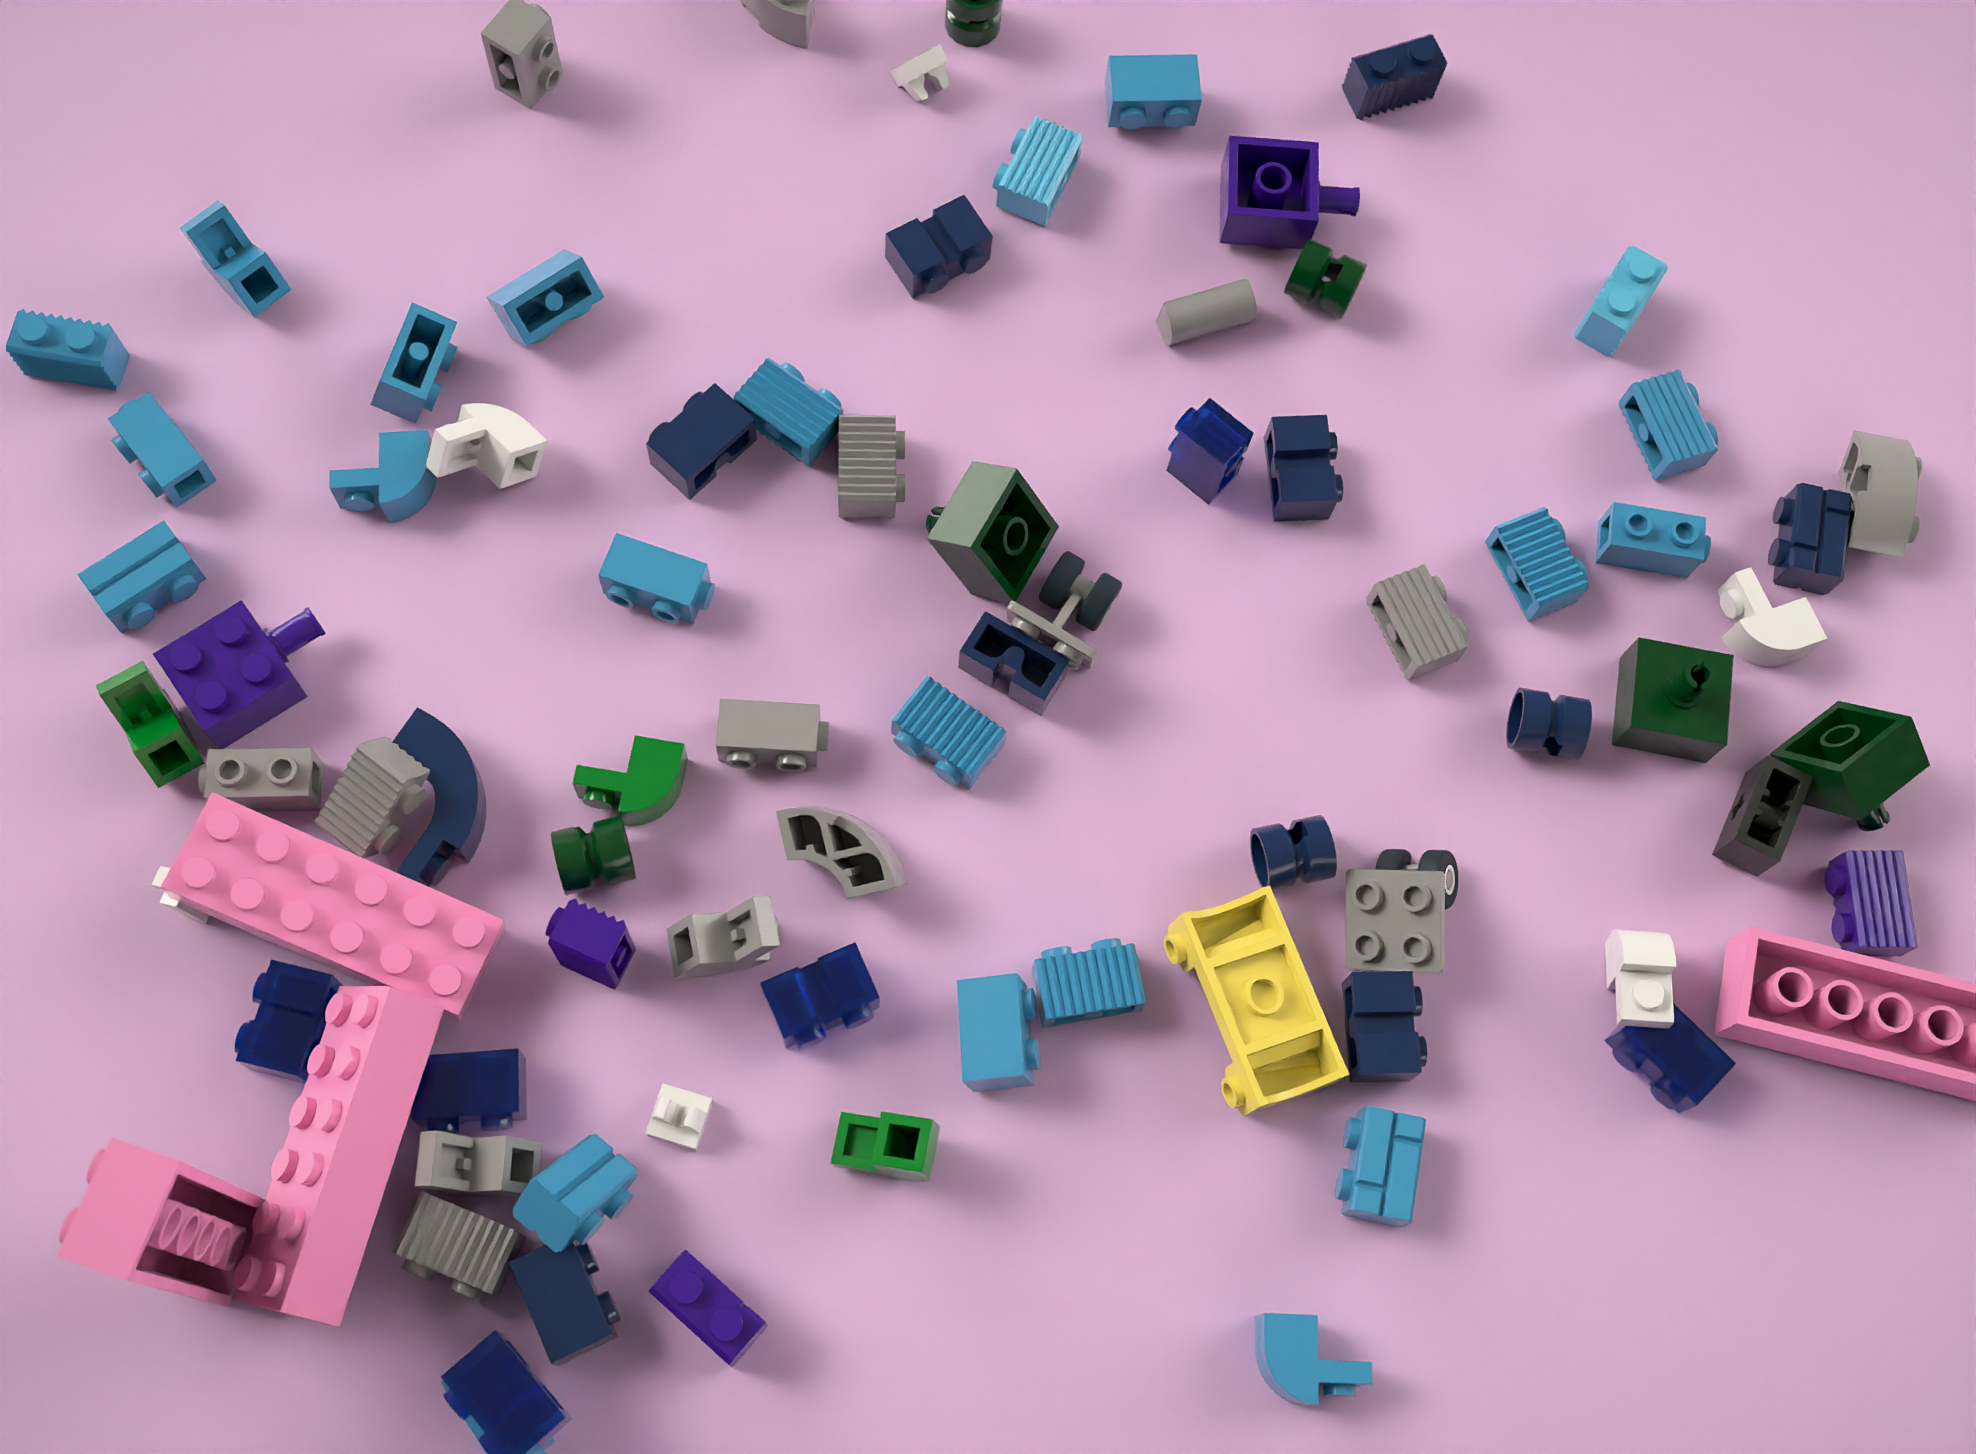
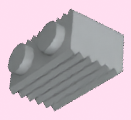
M839 415L838 514L840 518L849 517L854 519L859 517L863 519L868 517L873 519L877 517L883 519L886 517L892 519L895 518L896 502H905V474H896V459H905V431H896V415Z
M1425 564L1412 568L1409 571H1404L1401 574H1396L1392 578L1388 577L1384 581L1377 582L1366 598L1367 605L1370 606L1371 613L1375 616V621L1379 623V629L1383 631V636L1387 639L1388 646L1391 647L1392 654L1395 655L1396 662L1400 664V670L1404 672L1405 679L1408 681L1458 661L1468 648L1466 644L1468 642V632L1465 624L1459 617H1452L1445 603L1447 594L1444 584L1438 576L1431 577Z
M387 737L365 741L356 747L357 751L352 755V759L347 763V768L342 772L343 775L338 779V784L328 796L329 800L319 812L320 816L315 819V824L350 852L364 859L379 853L386 854L398 843L402 836V830L398 826L405 814L413 812L423 801L426 791L422 788V785L430 774L428 768L423 767L421 762L415 761L413 756L407 755L406 750L400 749L398 744L392 743L391 739Z
M421 1191L392 1252L406 1258L401 1269L429 1281L432 1280L436 1271L455 1279L450 1288L451 1290L480 1302L484 1292L496 1297L500 1295L502 1287L511 1272L509 1262L516 1259L526 1236L514 1229Z

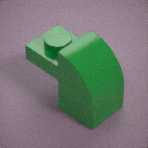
M143 661L96 685L99 696L125 731L132 752L158 788L205 764L199 748L177 707L166 690L160 687Z
M635 735L627 773L576 765L572 782L578 798L583 799L584 804L594 808L612 809L613 804L619 805L618 813L619 816H622L626 826H637L653 822L666 814L680 795L688 762L685 744Z
M881 1111L880 1118L841 1112L830 1164L838 1168L886 1175L888 1178L895 1180L928 1182L931 1178L940 1126L933 1119Z

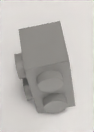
M509 0L480 34L495 89L525 107L532 109L547 91H552L557 86L563 73L552 19L537 4L531 3L529 5L523 0Z

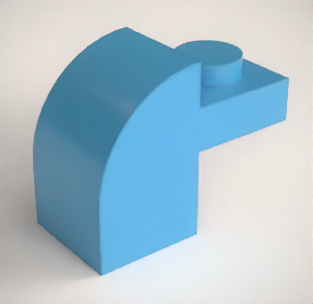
M216 201L180 227L183 234L202 258L200 260L215 281L242 309L253 317L292 290L267 253L251 243L227 207L220 201Z
M428 430L379 433V468L329 470V488L339 507L347 508L351 511L364 512L373 509L374 506H381L389 523L402 521L418 513L431 499L437 478L426 466L432 443Z
M1263 1313L1255 1316V1353L1259 1371L1267 1385L1286 1401L1301 1406L1319 1405L1318 1385H1323L1324 1395L1356 1396V1386L1372 1385V1362L1318 1360V1315Z

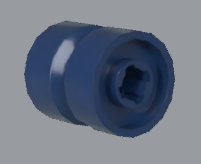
M1519 687L1512 699L1507 720L1506 743L1508 748L1538 753L1542 747H1545L1550 756L1579 760L1586 749L1592 723L1591 702L1589 699L1561 694L1554 701L1551 699L1549 692Z
M1316 815L1293 820L1289 829H1286L1280 823L1252 828L1250 832V851L1255 874L1262 888L1270 885L1273 891L1292 887L1299 877L1305 883H1312L1331 879L1336 875L1337 857L1330 828L1323 816Z

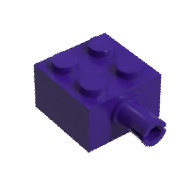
M1229 135L1221 163L1219 243L1303 249L1309 238H1313L1319 221V213L1356 217L1360 203L1359 187L1320 186L1319 142Z
M241 600L153 653V655L202 730L219 749H224L308 697L285 663L289 662L287 656L316 638L324 636L326 633L308 607L270 632L267 628L262 630Z

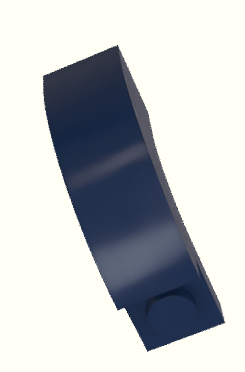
M417 707L392 743L398 744L400 749L406 750L407 755L413 756L415 761L421 762L423 767L430 770L426 780L434 789L435 809L429 826L401 864L397 873L429 887L430 884L433 886L437 885L444 878L450 867L451 861L449 857L451 854L456 855L467 863L471 861L479 846L485 827L486 796L477 767L461 740L444 723Z

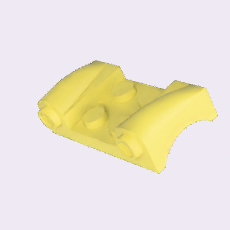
M1270 885L1216 907L1182 913L1169 925L1168 935L1164 937L1166 955L1172 964H1179L1184 972L1196 970L1233 1063L1226 1067L1225 1078L1221 1081L1223 1096L1231 1108L1237 1107L1242 1115H1249L1333 1085L1350 1075Z

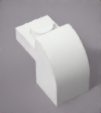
M485 403L465 404L461 406L456 423L446 424L435 429L426 466L439 478L476 465L501 489L537 476L547 440L524 418L506 408Z
M1751 567L1735 572L1717 590L1724 614L1732 619L1734 626L1721 638L1736 656L1748 663L1765 667L1779 666L1808 656L1828 639L1806 597L1772 608Z
M1613 930L1605 942L1606 981L1608 990H1616L1617 1025L1669 1029L1674 1023L1672 972L1676 968L1675 949L1671 936L1664 932Z

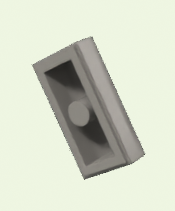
M1242 279L1166 301L1155 322L1163 341L1167 345H1172L1255 320L1257 314L1256 300L1249 279Z

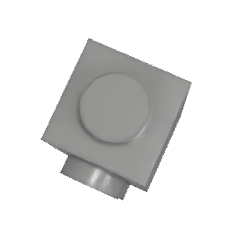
M720 698L716 750L718 760L726 761V764L730 767L750 769L756 767V763L776 764V767L780 770L800 772L804 771L806 766L817 767L818 751L828 750L829 722L820 721L819 704Z
M311 747L208 749L207 766H202L199 770V791L206 800L209 799L213 792L256 812L320 810L323 762Z

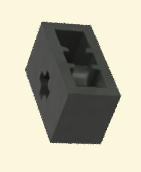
M1769 755L1763 758L1745 773L1712 855L1756 877L1779 863L1813 776Z

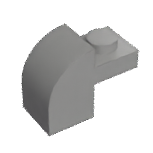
M753 896L728 912L692 913L666 929L675 978L707 977L749 969L771 960L769 951L780 946L778 938L779 923L773 912L771 896Z
M441 1131L420 1132L415 1187L438 1190L437 1194L451 1196L520 1197L529 1181L540 1173L543 1142L507 1135L473 1138Z

